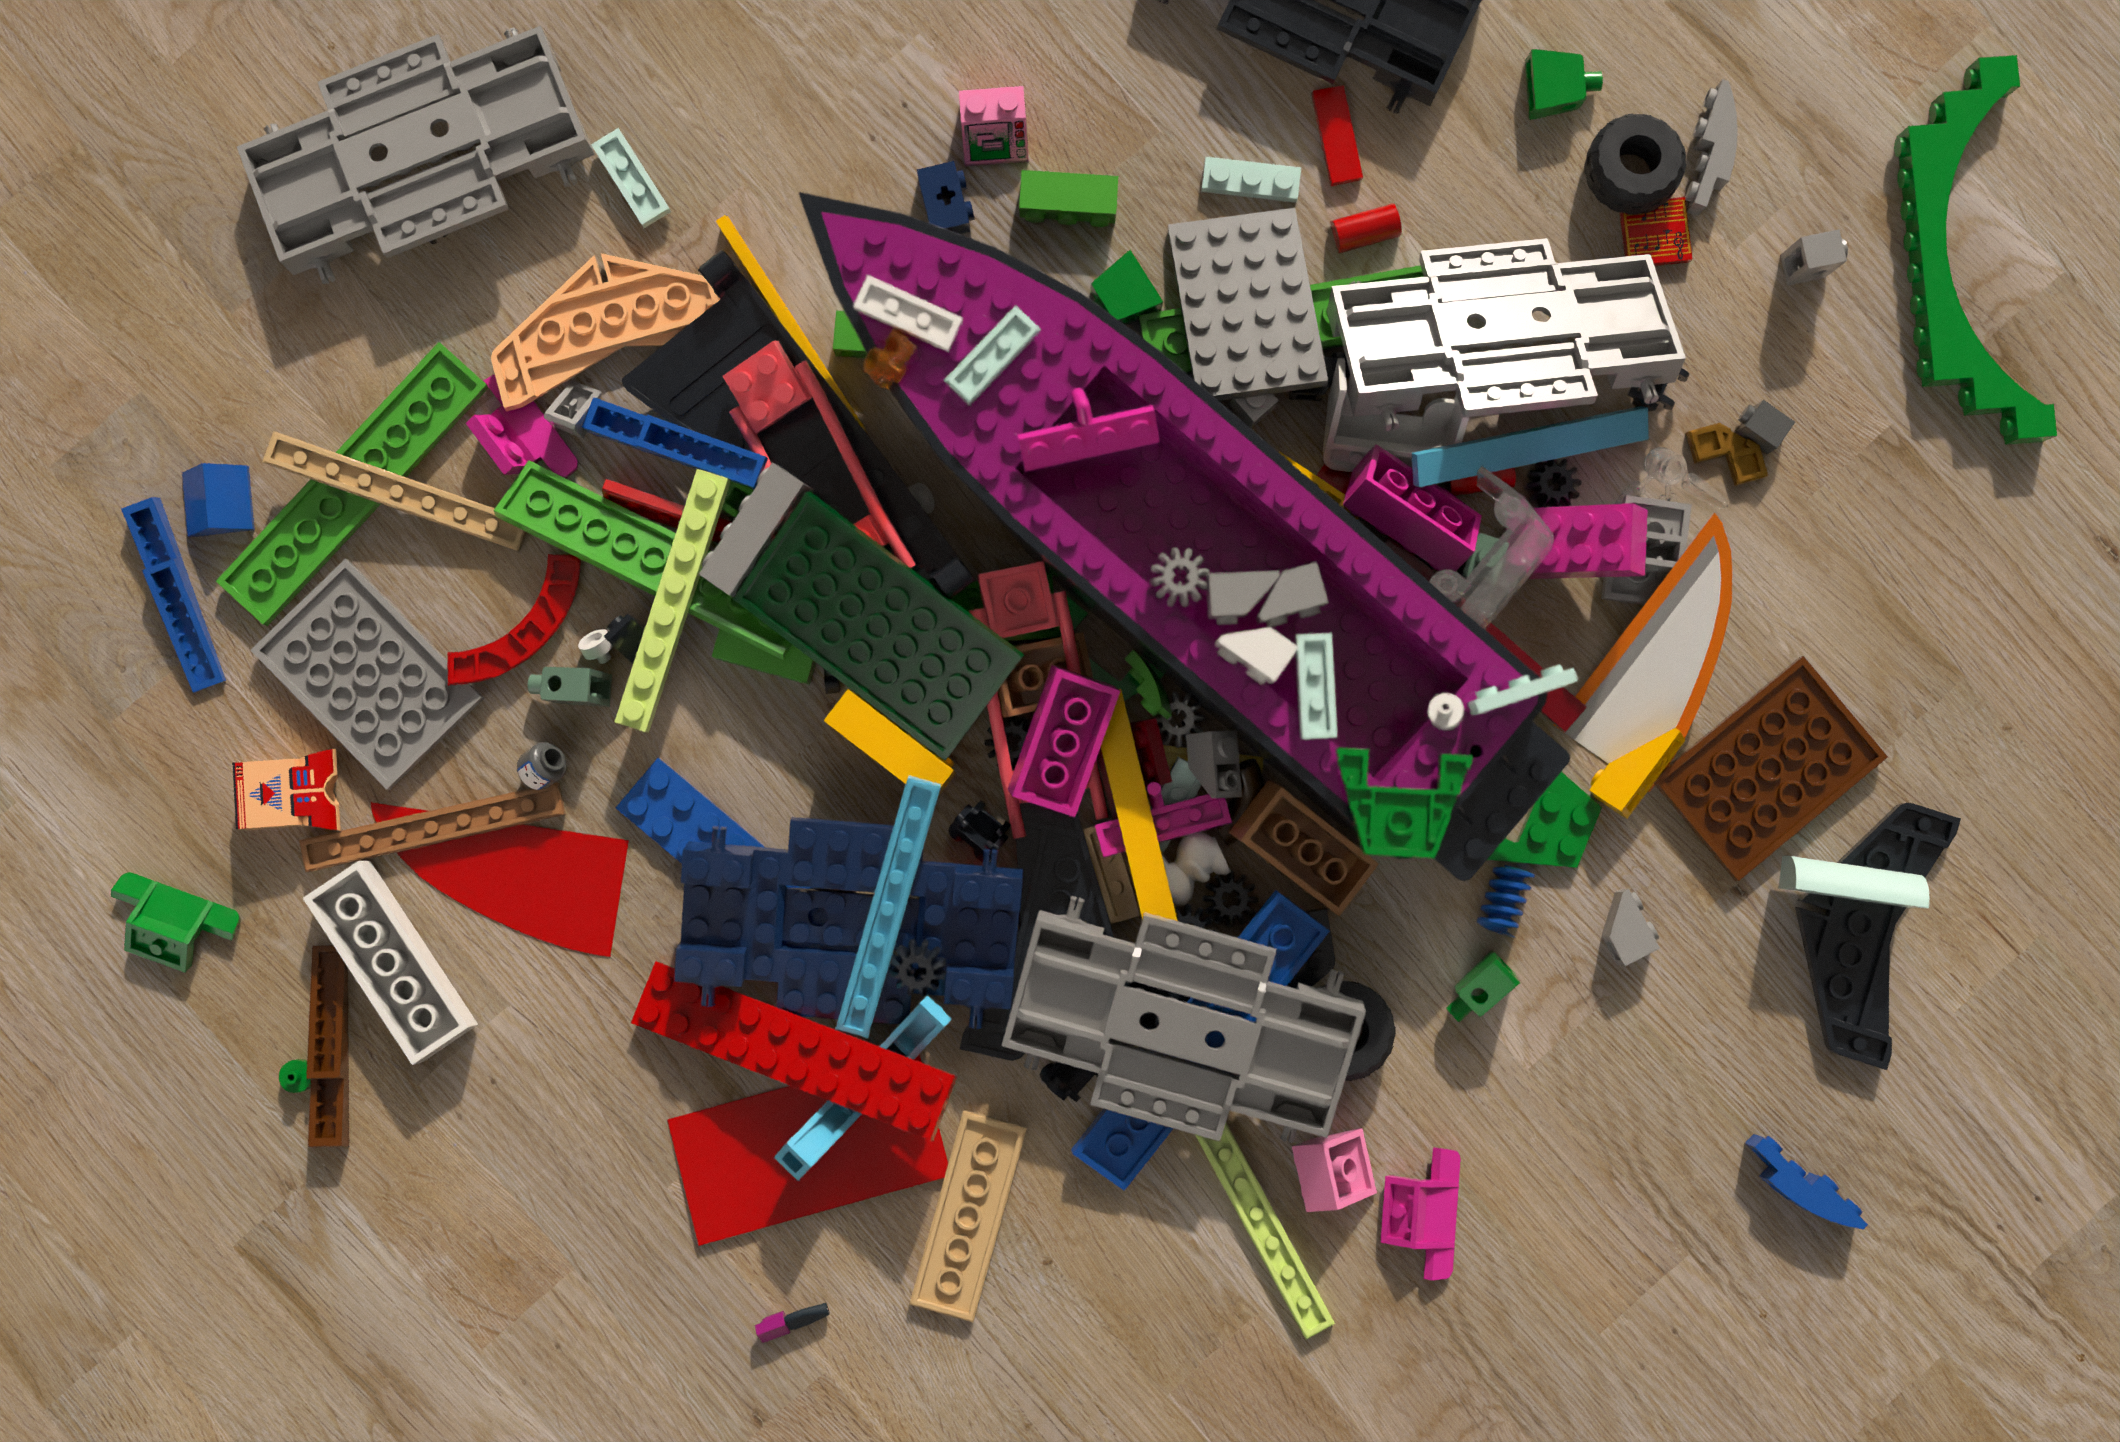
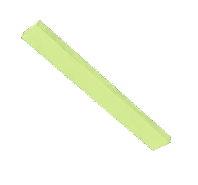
M1225 1123L1220 1141L1195 1135L1305 1339L1307 1340L1334 1325L1335 1323L1227 1123Z

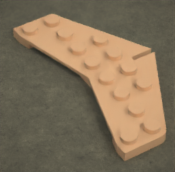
M601 253L609 281L603 283L598 262L594 255L493 350L491 362L504 409L511 411L526 406L624 346H663L718 302L720 298L702 275Z

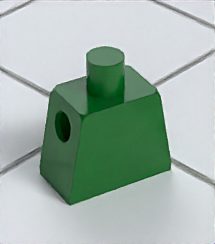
M1531 49L1525 59L1529 120L1580 109L1586 100V92L1602 90V72H1585L1584 57L1581 54Z
M1131 250L1126 252L1091 283L1090 292L1095 299L1093 302L1124 325L1139 320V315L1162 310L1163 300Z
M1492 949L1455 985L1459 996L1446 1009L1458 1022H1461L1472 1010L1481 1017L1517 987L1520 981L1515 972ZM1476 988L1484 989L1481 995L1474 996L1471 994Z

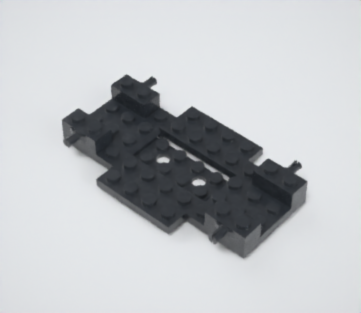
M1163 0V4H1168L1169 0ZM1229 0L1218 23L1217 30L1330 84H1334L1346 57L1375 69L1376 72L1373 80L1390 87L1394 91L1387 109L1392 111L1395 102L1398 101L1393 113L1398 114L1406 98H1413L1431 106L1482 0H1329L1344 7L1351 14H1359L1365 17L1364 21L1359 18L1357 20L1352 19L1315 0Z

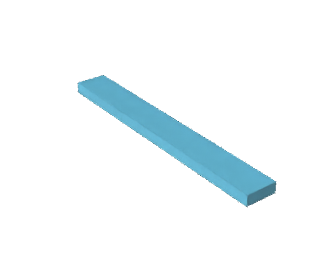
M1639 406L1411 453L1413 485L1423 487L1649 440L1648 408Z
M908 775L835 1030L868 1039L941 784Z

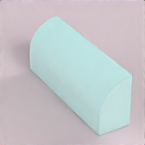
M1782 856L1779 889L1907 908H1929V888L1926 879L1922 875L1794 856Z

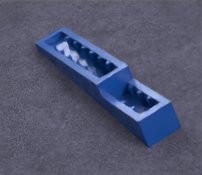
M593 397L582 424V428L590 434L694 469H700L728 478L733 482L753 489L758 485L757 479L764 470L768 460L767 457L648 414L647 416L595 397Z
M151 497L121 508L146 568L142 572L192 692L194 693L226 681L161 498Z

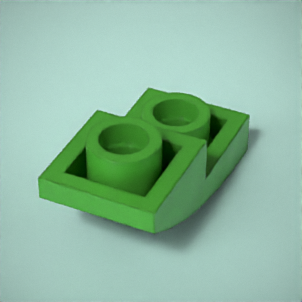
M1132 650L1124 659L1133 667L1129 673L1141 684L1136 689L1144 697L1140 703L1153 716L1159 712L1168 720L1172 716V712L1163 684L1145 659L1135 650Z

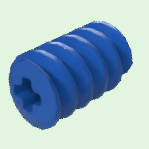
M1504 865V867H1494L1492 872L1500 879L1489 880L1488 885L1496 892L1485 893L1484 897L1492 904L1481 905L1480 910L1488 915V917L1477 918V923L1489 931L1515 938V936L1508 932V928H1519V924L1512 919V916L1523 915V911L1516 907V903L1527 902V899L1519 893L1520 891L1531 890V887L1524 882V878H1534L1535 874Z

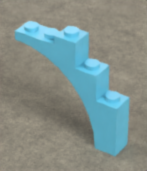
M926 996L880 1047L915 1059L952 1019L938 1004ZM827 1101L783 1146L774 1158L798 1181L862 1114Z

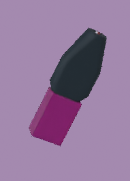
M826 1303L788 1315L784 1311L763 1318L761 1323L755 1325L756 1334L762 1343L791 1333L790 1330L799 1329L830 1315L829 1308Z

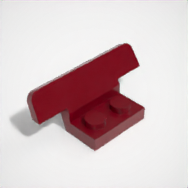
M1156 718L1131 722L1130 727L1145 787H1148L1151 782H1157L1159 785L1171 783L1172 778ZM1100 747L1097 762L1111 816L1115 820L1118 819Z

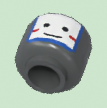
M547 742L537 743L523 753L517 762L519 778L525 785L535 790L547 789L561 779L567 770L564 754L558 747Z

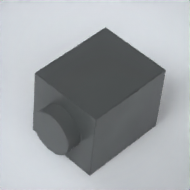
M1762 400L1755 406L1749 404L1738 418L1741 425L1736 430V433L1745 439H1750L1759 444L1761 450L1768 454L1779 447L1795 424V421L1765 400Z

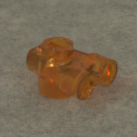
M892 329L885 341L884 349L872 348L866 355L863 363V371L870 375L875 384L885 389H889L893 382L898 383L901 381L905 374L906 361L909 362L917 348L909 341L907 335L897 329Z

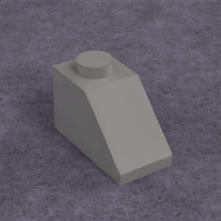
M1279 571L1209 574L1206 577V583L1208 584V619H1217L1218 625L1237 624L1238 618H1243L1278 580Z

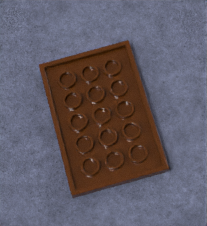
M1802 656L1663 770L1654 784L1733 880L1740 881L1887 759L1888 756L1807 659Z

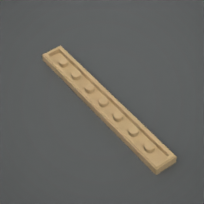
M273 431L262 461L270 466L519 552L526 531L496 517L494 513L495 508Z

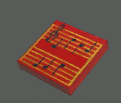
M1685 197L1670 198L1664 205L1648 213L1628 215L1619 212L1625 257L1650 254L1654 266L1690 263L1693 260Z

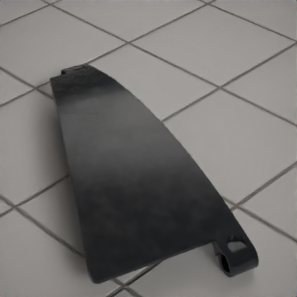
M721 249L702 264L698 271L707 280L720 300L622 378V384L626 390L673 424L750 451L746 440L729 414L732 409L739 406V403L724 380L723 375L772 341H779L794 368L801 362L807 361L822 386L884 511L917 564L911 569L927 581L932 579L950 599L974 582L975 579L911 491L729 255ZM813 398L757 434L771 463L783 468L814 489L812 493L849 522L855 524L871 514ZM889 544L883 546V548L896 557Z

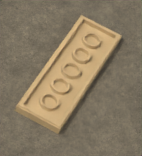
M963 1110L909 1305L969 1322L974 1321L1027 1127Z

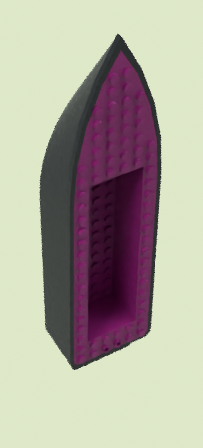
M798 192L831 286L881 381L938 458L985 504L1036 562L1044 561L1046 572L1050 573L1065 590L1183 691L1191 695L1196 702H1199L1204 709L1230 731H1237L1238 738L1357 840L1359 838L1335 755V748L1369 750L1368 786L1425 790L1437 789L1439 754L1473 756L1471 766L1463 780L1461 792L1457 796L1451 811V818L1435 858H1433L1456 879L1460 881L1470 880L1568 765L1570 756L1561 745L1533 722L1534 718L1546 704L1547 691L1475 715L1471 714L1468 702L1477 699L1475 692L1496 686L1497 692L1510 688L1509 681L1528 675L1531 682L1540 679V677L1166 355L1084 294L994 246L911 216ZM869 275L963 318V322L949 352L854 310V303L867 276ZM1017 306L1041 329V332L969 406L944 380L998 323ZM1081 388L1085 392L1090 404L1092 418L1153 406L1160 442L1025 471L1017 435L1078 422L1077 410L1071 393L1074 389ZM1173 548L1178 549L1180 558H1183L1186 549H1191L1192 555L1189 561L1193 563L1197 557L1201 556L1203 562L1196 568L1197 570L1208 569L1209 574L1279 571L1280 575L1283 571L1317 562L1328 603L1320 607L1321 613L1306 618H1301L1299 613L1286 616L1287 623L1270 628L1293 644H1295L1296 635L1332 633L1337 723L1336 738L1301 740L1296 652L1275 682L1270 684L1265 681L1264 684H1260L1246 674L1249 668L1239 661L1235 664L1228 662L1218 654L1220 648L1214 645L1222 635L1268 628L1266 622L1257 624L1255 617L1273 585L1243 618H1238L1237 624L1218 625L1217 619H1208L1207 589L1200 590L1195 588L1201 596L1197 602L1187 594L1188 605L1186 607L1181 606L1179 597H1176L1173 606L1167 605L1170 597L1169 593H1166L1160 599L1156 597L1157 592L1163 586H1151V579L1161 577L1154 574L1151 568L1153 565L1164 567L1159 561V556L1162 553L1167 555L1172 561L1171 550ZM1178 569L1174 570L1175 576L1172 582L1176 585L1181 582L1182 586L1186 585L1185 578L1187 573L1183 570L1178 573ZM1206 577L1198 578L1206 582ZM1444 693L1452 694L1462 702L1464 715L1461 723L1456 728L1441 730L1431 723L1428 708L1432 699L1437 695ZM1391 856V857L1397 858V859H1410V858H1413V857H1403V856Z

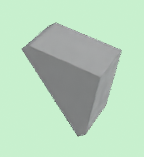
M571 380L546 410L544 419L553 427L584 439L587 431L582 428V424L593 397L600 399L602 392Z

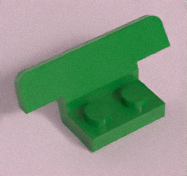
M131 872L121 875L111 889L112 898L136 906L125 924L124 951L184 973L192 966L194 941L202 930L232 941L241 922L238 912L234 909Z

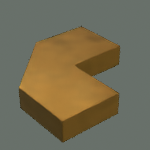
M1716 423L1685 433L1694 464L1726 456L1734 486L1769 476L1760 445L1730 431L1731 429L1725 425Z

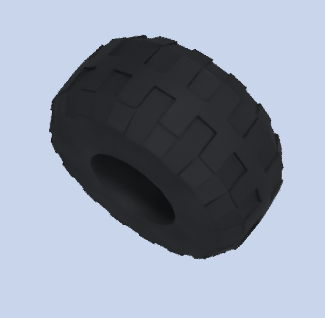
M1626 114L1611 120L1598 132L1589 147L1584 165L1588 187L1601 204L1603 203L1618 213L1637 215L1654 211L1671 198L1679 187L1685 173L1686 151L1680 136L1663 120L1647 114ZM1626 154L1637 155L1648 164L1651 173L1642 175L1630 172L1623 166L1619 156Z
M1342 981L1339 992L1347 997L1362 1000L1365 1007V1016L1362 1022L1363 1033L1360 1041L1355 1045L1345 1081H1352L1370 1076L1371 1073L1381 1068L1394 1047L1396 1027L1390 1008L1377 992L1358 982Z

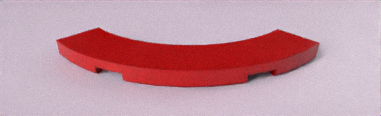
M548 554L547 570L541 592L532 609L517 626L500 639L487 645L466 651L447 652L448 686L467 685L498 677L515 669L542 649L554 636L572 605L578 586L581 559L571 554Z

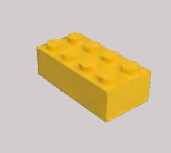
M848 689L824 719V722L905 784L908 775L941 784L939 797L956 775V772L952 769L955 763L949 758L944 761L937 754L933 755L925 749L926 746L909 733L903 732L899 729V725L883 713L877 712L873 709L874 706L857 693L854 694Z

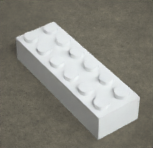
M357 861L303 898L412 1065L424 1062L478 1025L371 861Z

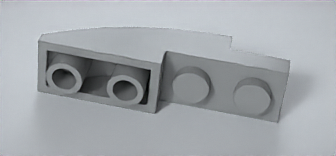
M1724 79L1714 89L1710 88L1703 102V107L1707 108L1704 118H1699L1693 132V136L1697 137L1693 149L1701 151L1695 166V170L1699 171L1696 182H1691L1685 200L1689 201L1687 213L1696 216L1707 207L1712 190L1720 191L1729 182L1734 166L1737 148V114L1729 81Z

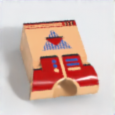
M336 749L316 752L299 759L232 763L236 829L261 830L313 826L341 831L340 807L333 792L338 777Z

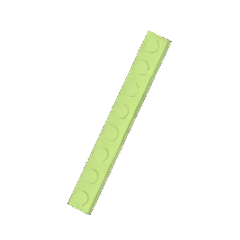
M700 469L696 470L615 718L616 723L647 733L650 731L700 578L699 573L703 568L702 563L708 553L731 480Z

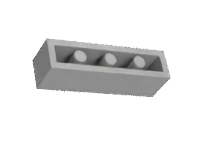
M774 463L760 473L757 479L758 485L752 494L745 497L741 502L739 514L733 523L728 524L724 528L720 536L721 541L714 551L706 555L702 563L703 568L699 575L732 597H735L805 493L809 491L812 493L814 489Z

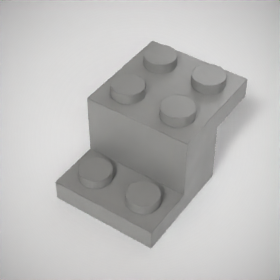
M1626 495L1623 497L1622 504L1634 503L1648 510L1645 576L1604 577L1601 599L1645 605L1686 551L1692 504Z

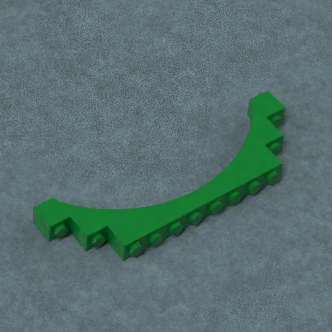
M2017 55L1980 57L1966 68L1964 87L1968 90L1943 92L1931 102L1929 108V120L1933 124L1908 126L1896 136L1897 138L1894 143V153L1896 157H1899L1900 166L1897 183L1898 187L1902 189L1903 196L1900 213L1906 225L1904 248L1908 251L1909 255L1907 279L1912 284L1913 294L1910 300V310L1915 315L1916 323L1913 340L1915 346H1918L1919 353L1916 371L1918 377L1921 378L1922 387L1960 384L1958 402L1963 407V416L2002 413L1999 427L2002 436H2004L2005 445L2045 442L2057 436L2054 404H2044L2025 391L2001 369L1986 351L1972 330L1960 305L1948 260L1946 219L1949 195L1961 156L1978 124L2000 98L2008 97L2020 87Z

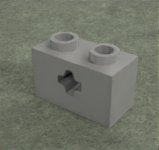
M1840 229L1801 237L1780 255L1787 286L1826 278L1847 261L1848 246L1845 239L1841 237Z

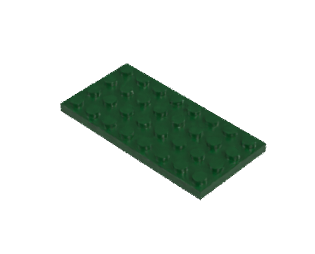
M810 491L805 493L733 598L737 603L944 761L951 755L1024 656L1023 653Z

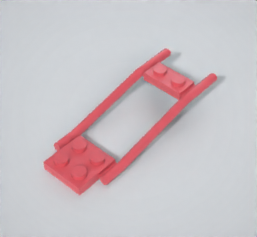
M772 341L723 375L724 380L739 403V406L732 409L729 414L746 440L750 451L768 458L765 468L770 467L772 463L757 434L813 398L871 513L853 525L882 547L889 544L896 557L908 567L913 568L917 565L884 511L822 386L807 361L801 362L794 368L779 341Z
M1044 561L977 575L984 608L969 611L971 615L1002 638L1060 626L1067 670L1081 674L1066 591L1050 594ZM997 691L988 703L987 709L1013 839L1026 836L1020 803H1026L1027 801L1012 797L1007 790L1014 771H1012ZM1096 759L1086 789H1090L1096 820L1109 816Z

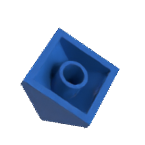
M202 463L182 472L188 537L255 530L249 466Z

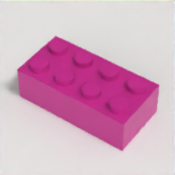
M1377 444L1355 466L1343 502V506L1348 508L1353 515L1363 518L1375 526L1381 534L1390 536L1399 542L1405 550L1417 554L1427 561L1432 568L1442 571L1449 577L1475 552L1482 515L1436 484L1423 487L1414 486L1412 468Z
M1634 503L1507 509L1506 542L1508 543L1505 550L1504 574L1517 579L1645 576L1648 510Z
M1055 665L1051 666L1007 789L1012 797L1073 817L1076 816L1120 694L1118 688Z

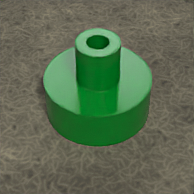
M291 1060L281 1067L279 1082L284 1090L290 1093H300L311 1087V1079H307V1060Z

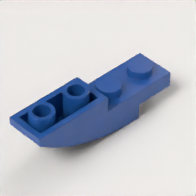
M1753 1134L1745 1142L1768 1166L1759 1177L1785 1199L1829 1221L1863 1230L1868 1224L1860 1217L1863 1213L1862 1210L1850 1199L1847 1198L1844 1201L1837 1194L1839 1187L1828 1176L1824 1174L1821 1177L1811 1172L1806 1175V1172L1795 1161L1790 1160L1788 1162L1780 1154L1783 1149L1770 1136L1764 1138Z

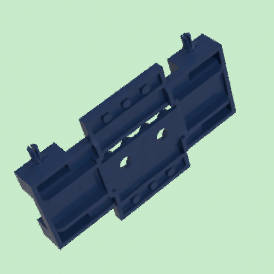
M791 817L788 849L725 844L727 828L723 826L720 828V835L719 826L712 827V843L688 841L682 855L681 883H684L681 940L676 949L674 981L695 983L702 986L700 1005L706 1006L708 1002V1007L715 1005L716 987L722 985L742 987L745 980L778 982V1008L803 1017L838 1019L857 953L789 947V945H783V940L796 943H823L829 946H859L874 894L787 887V885L875 893L894 826ZM923 846L909 896H920V898H908L893 950L896 951L899 945H904L908 948L910 939H915L918 947H921L923 940L927 939L929 941L927 949L929 950L939 946L941 950L937 957L946 958V965L941 968L946 972L944 980H938L940 985L936 991L928 987L927 995L944 996V1004L963 1005L970 1008L968 1026L974 1028L975 1016H977L976 1029H981L983 1027L984 1009H1011L1023 869L996 867L998 851L992 849L991 862H989L990 849L983 851V866L923 861ZM819 907L826 911L828 919L824 924L815 925L809 920L808 914L813 908ZM891 963L888 966L872 1021L875 1023L901 1024L910 1014L911 996L907 994L908 986L905 985L903 988L897 989L896 983L899 978L890 977V970L894 968ZM913 963L912 968L915 967L918 969V972H923L924 967L920 968L918 963ZM915 989L914 994H920L919 990Z

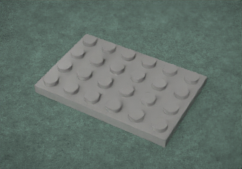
M1295 208L1168 225V237L1193 379L1218 401L1327 386V371Z
M344 559L250 650L386 790H391L484 699L471 684L448 686L447 659L348 559Z

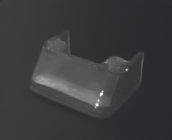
M1481 466L1477 471V487L1496 500L1494 515L1508 529L1466 579L1455 571L1442 570L1437 572L1429 582L1486 630L1550 553L1554 543V536L1551 529L1521 494Z

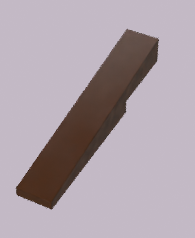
M334 945L312 946L307 1079H311L308 1147L313 1148L349 1147L348 967Z

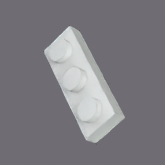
M869 275L853 306L856 311L949 352L963 322V318Z

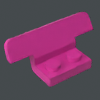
M495 374L483 380L502 406L489 415H474L466 422V425L504 475L519 474L528 460L537 464L543 459L552 472L566 479L578 468L577 458L554 427L544 419V414L535 402L532 401L522 408L506 411L502 403Z
M1433 1147L1431 1180H1418L1394 1175L1385 1176L1381 1243L1412 1249H1426L1424 1279L1431 1281L1447 1279L1453 1272L1461 1162L1457 1151Z

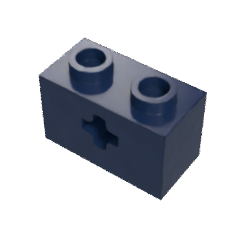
M954 161L917 169L928 222L958 234L970 232L969 221L975 220L971 201L964 202L962 190L967 189L963 170L957 171ZM948 195L951 204L945 205L942 196Z

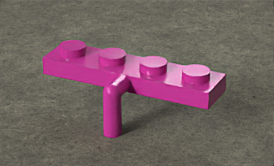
M1076 388L1071 393L1077 410L1078 422L1017 435L1025 471L1160 442L1153 406L1092 418L1090 404L1085 392L1081 388Z
M1151 782L1147 787L1152 807L1151 813L1159 843L1232 823L1225 798L1212 799L1207 794L1165 806L1160 785L1157 782ZM1118 819L1095 825L1103 858L1126 852Z

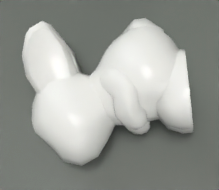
M1203 832L1182 837L1177 847L1174 862L1168 863L1162 855L1173 904L1176 907L1185 906L1192 899L1195 881L1207 882L1210 879L1209 874L1212 872L1218 875L1231 873L1215 837H1211Z

